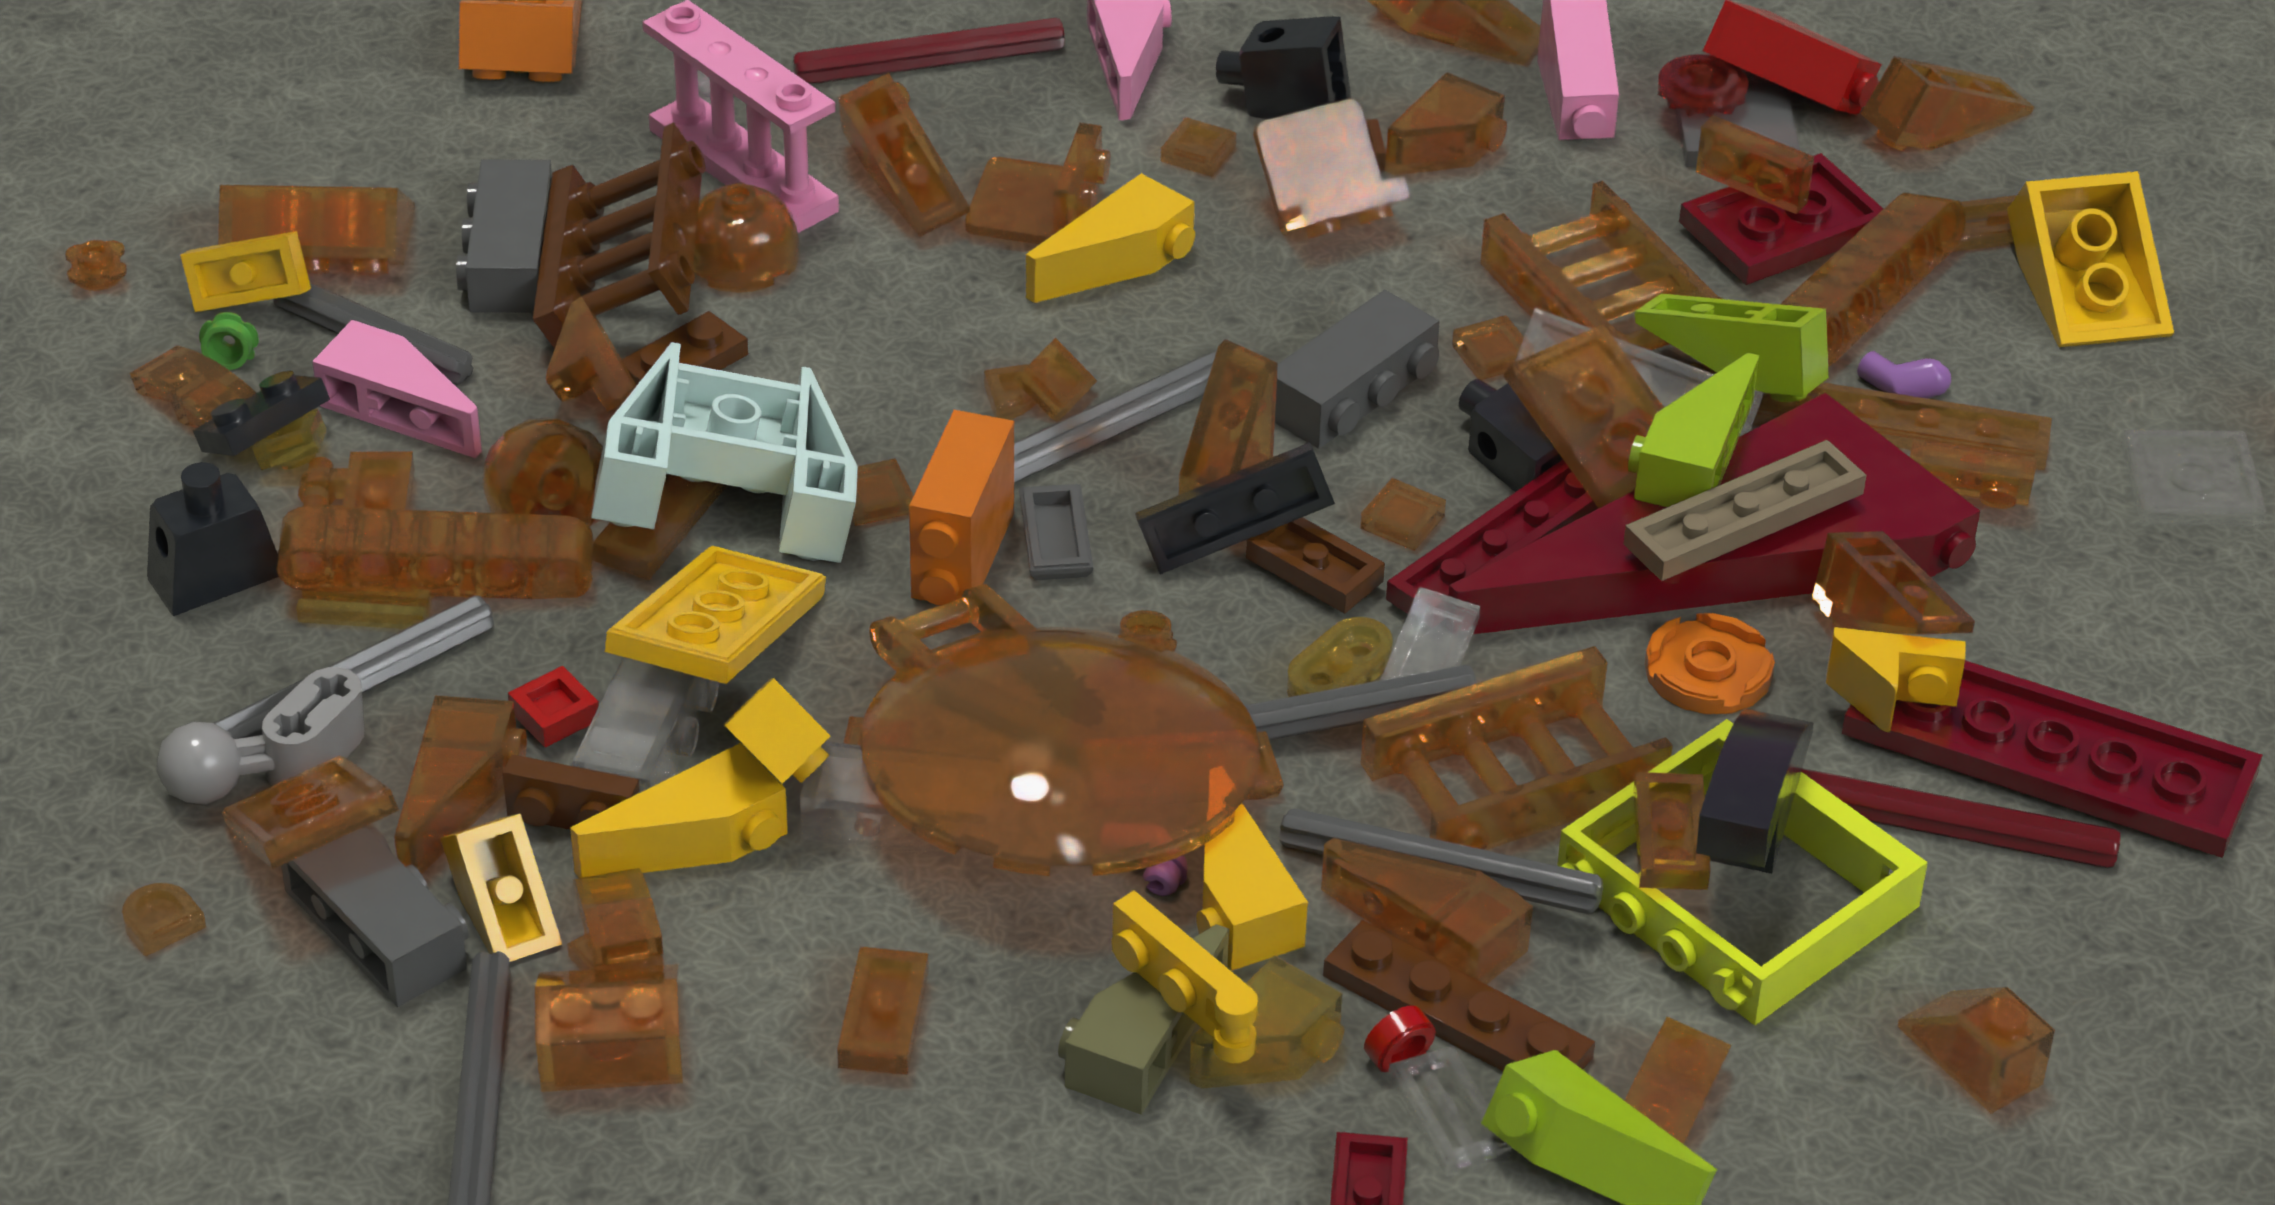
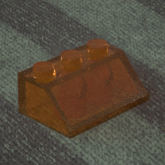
M220 185L218 245L297 231L308 274L330 273V264H353V273L386 275L388 274L389 265H404L415 202L398 188Z

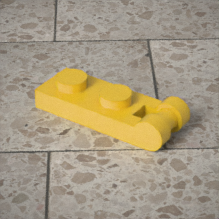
M1135 890L1114 902L1111 945L1112 952L1119 963L1126 970L1137 972L1161 993L1163 999L1173 1010L1184 1012L1213 1037L1214 1053L1219 1059L1233 1064L1249 1060L1254 1055L1256 1049V1030L1252 1025L1256 1021L1258 1014V997L1255 991Z

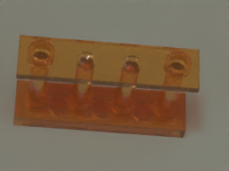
M1603 180L1593 183L1589 216L1530 236L1522 232L1504 213L1484 219L1481 265L1606 397L1627 389L1628 371L1632 357L1670 345L1644 328L1624 335L1622 332L1617 331L1608 321L1635 312L1661 293L1723 299L1718 297L1632 210L1630 205L1621 199ZM1595 238H1599L1611 250L1610 252L1563 268L1554 265L1545 256ZM1627 270H1631L1644 283L1595 301L1584 297L1577 289V287Z
M1596 646L1364 719L1360 764L1372 781L1396 773L1406 776L1432 813L1429 838L1488 850L1579 819L1671 757L1673 745L1667 737L1637 747L1631 745L1602 707L1608 662ZM1569 717L1578 718L1607 757L1575 766L1545 725ZM1510 736L1521 737L1549 776L1517 785L1487 744ZM1451 755H1463L1491 795L1459 805L1429 763Z

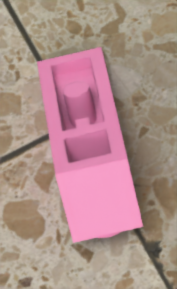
M1087 0V25L1119 120L1131 119L1162 50L1163 28L1171 26L1170 1Z
M351 320L312 361L314 377L322 378L330 397L329 401L320 405L321 407L476 458L482 452L477 406L405 337Z

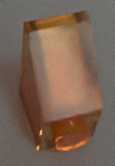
M1446 72L1388 127L1385 172L1393 175L1473 167L1488 151L1495 152L1498 150L1507 132V122L1503 120L1505 95Z
M2008 987L1950 991L1900 1018L1897 1025L1899 1029L1990 1114L2043 1085L2055 1029Z

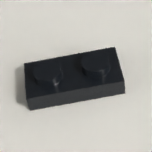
M293 371L279 372L264 379L259 384L261 391L249 398L234 399L217 406L210 413L212 416L211 420L192 430L201 452L235 456L329 401L330 397L322 378L295 375Z

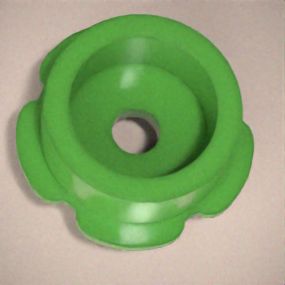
M231 312L217 314L213 321H206L199 332V341L204 358L209 364L221 370H234L241 367L247 359L253 360L255 356L253 349L259 343L255 327L249 322H243L238 314ZM228 335L232 336L235 340V343H227L224 340V337Z

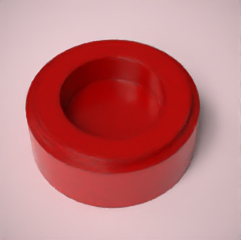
M1405 1006L1388 1014L1373 1027L1364 1042V1051L1380 1071L1392 1073L1419 1060L1431 1047L1436 1029L1418 1006Z

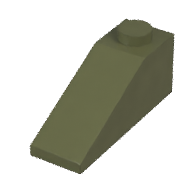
M1216 924L1192 938L1224 966L1228 967L1229 928ZM1133 972L1097 993L1080 1020L1071 1018L1067 1023L1058 1048L1059 1057L1065 1059V1088L1142 1115L1197 1023L1184 1012L1173 1010L1157 989L1137 972Z

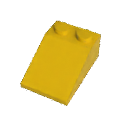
M2139 172L2025 182L2008 207L2007 212L2018 263L2058 347L2173 336V324Z

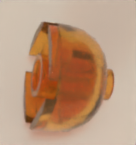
M734 183L708 192L700 198L693 269L698 276L707 279L708 287L718 291L736 293L764 290L775 285L774 278L782 275L787 270L789 276L796 269L800 256L797 227L791 210L774 192L755 185Z
M555 418L527 419L506 430L491 446L483 465L482 487L490 512L513 534L543 546L556 545L549 538L572 525L577 534L587 529L596 520L591 517L603 445L591 432ZM546 507L551 510H560L561 516L551 523L545 524L537 521L534 512Z

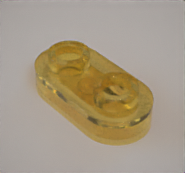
M1350 617L1339 621L1290 662L1287 678L1288 697L1373 682L1391 664L1393 637L1390 630L1383 623L1368 617Z

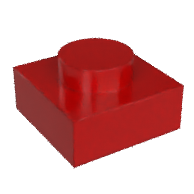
M563 665L508 692L509 711L545 748L600 721L599 701Z

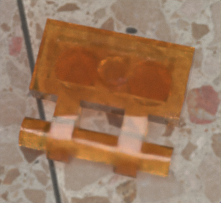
M413 451L350 452L348 468H333V463L325 457L311 459L308 470L300 477L298 496L303 505L295 513L292 533L294 538L297 539V553L306 558L318 556L321 553L322 543L326 542L329 536H339L341 553H404L415 473ZM335 499H343V505L331 504Z

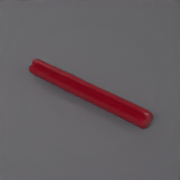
M1047 18L804 51L794 54L793 71L795 75L808 84L1050 52L1064 48L1065 33L1060 19Z
M1802 768L1801 771L1874 823L2103 868H2112L2117 861L2121 837L2120 832L2113 828Z

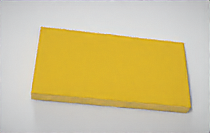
M710 546L607 630L605 652L727 684L821 600L825 591L826 576L814 571Z

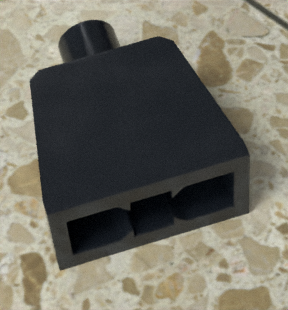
M1326 16L1269 20L1256 24L1240 51L1222 50L1219 53L1216 62V78L1218 83L1244 86L1247 111L1252 117L1281 124L1344 121L1352 107V98L1341 17Z
M1534 371L1523 372L1498 390L1480 379H1474L1464 388L1458 403L1459 409L1471 416L1469 453L1514 492L1540 476L1611 425L1612 407Z
M207 462L191 464L181 473L183 489L159 497L150 505L147 578L172 616L285 575L262 512L236 474L226 473L220 475L219 469Z

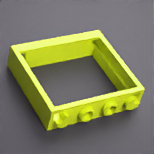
M1726 719L1562 829L1557 866L1592 873L1603 879V891L1599 908L1610 915L1614 924L1621 931L1635 934L1656 950L1670 968L1678 972H1685L1710 991L1720 1006L1727 1010H1735L1753 1025H1757L1920 906L1928 862L1801 772L1784 835L1864 893L1762 966L1758 965L1614 857L1707 793L1719 755L1733 726V723Z

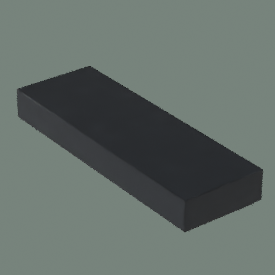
M1309 442L1136 512L1135 515L1161 575L1334 505L1335 502L1313 447Z

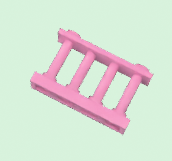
M689 0L673 5L667 10L643 21V31L671 50L674 55L676 100L649 114L651 132L662 139L664 126L674 122L687 142L690 140L694 141L701 150L706 165L705 171L794 235L839 212L838 195L808 174L807 126L836 112L833 100ZM697 69L710 78L711 105L699 97ZM734 96L746 103L747 130L735 122ZM770 121L783 130L784 156L771 148Z

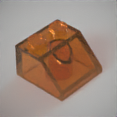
M679 965L539 972L535 984V1044L541 1092L682 1084Z

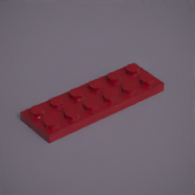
M1966 660L1957 706L1896 700L1889 733L1881 730L1850 704L1844 716L1842 728L1843 735L2221 858L2225 854L2254 785L2263 756L2253 751Z

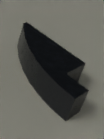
M1745 709L1739 714L1723 745L1702 805L1698 824L1697 854L1706 855L1705 860L1770 874L1773 873L1813 733V722Z

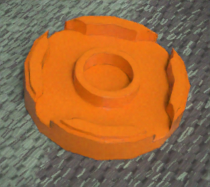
M1716 613L1696 614L1695 621L1680 623L1681 617L1669 620L1652 634L1645 656L1648 682L1662 698L1676 706L1703 714H1730L1753 706L1767 694L1775 666L1773 653H1770L1765 648L1766 639L1760 632L1739 619Z

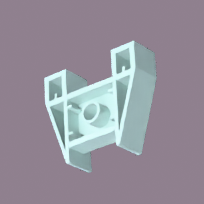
M671 342L608 422L596 479L591 518L609 521L621 527L638 526L654 529L666 474H671L692 482L709 481L741 487L753 493L770 492L783 495L779 552L793 554L810 561L821 559L841 563L856 504L858 466L811 368H801L798 385L679 363L681 344Z

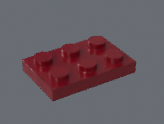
M1819 153L1681 203L1679 223L1745 285L1885 234L1888 231L1890 214L1827 157Z

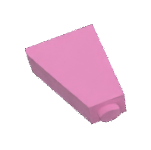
M1543 0L1537 61L1558 139L1614 138L1619 91L1606 0Z

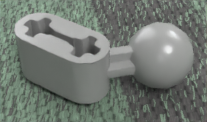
M326 667L314 671L266 715L262 723L263 735L234 739L229 731L218 725L199 721H192L178 727L161 743L156 768L160 780L170 795L185 803L208 805L223 798L237 785L240 775L266 772V778L270 785L279 791L302 793L312 790L320 785L364 738L362 682L358 675L340 667Z

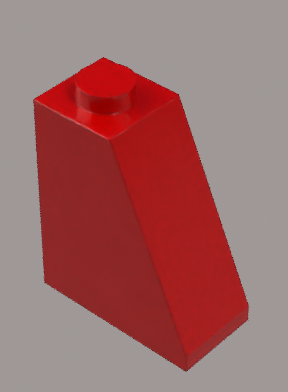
M1725 0L1703 48V52L1835 110L1855 115L1860 113L1862 107L1866 106L1875 95L1878 87L1877 74L1882 65L1773 12L1731 0Z

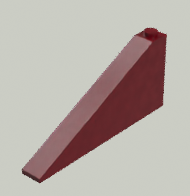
M1825 392L1739 436L1720 485L1828 440L1866 474L1864 493L1661 581L1623 542L1625 525L1667 507L1635 500L1634 490L1450 584L1445 630L1453 637L1927 580L1948 568L1957 569L1970 559L1976 548L1975 538L1980 510Z

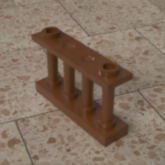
M674 122L664 126L661 156L655 162L596 186L591 182L586 183L573 164L552 174L533 321L562 359H570L584 353L587 327L590 325L592 317L657 291L662 292L677 315L689 311L691 284L695 282L693 261L702 174L705 173L706 165L697 144L692 140L687 142ZM657 186L655 196L601 217L604 214V207ZM653 222L652 232L597 254V251L600 249V243ZM649 259L647 270L592 292L596 280Z

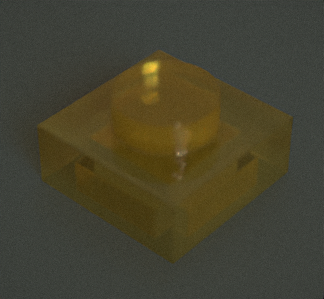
M318 408L253 445L252 450L261 471L281 465V468L284 470L298 468L316 457V453L320 452L327 431Z

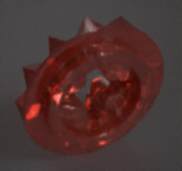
M1693 54L1681 56L1666 63L1659 72L1658 95L1667 99L1668 108L1685 109L1688 117L1695 113L1704 114L1709 119H1712L1716 112L1730 115L1733 113L1735 106L1745 104L1748 90V79L1745 73L1739 67L1712 55Z

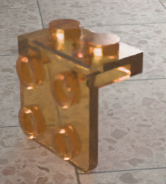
M1346 99L1265 120L1257 124L1253 130L1254 140L1283 236L1306 230L1308 239L1325 236L1342 230L1341 220L1356 216L1359 218L1360 225L1384 220L1394 216L1391 206L1410 198L1404 175L1382 181L1362 108L1354 99Z
M1079 123L1063 166L1005 157L989 159L966 214L965 230L972 235L1039 245L1097 205L1098 189L1100 184L1105 185L1107 182L1111 160L1110 150L1102 149V126Z

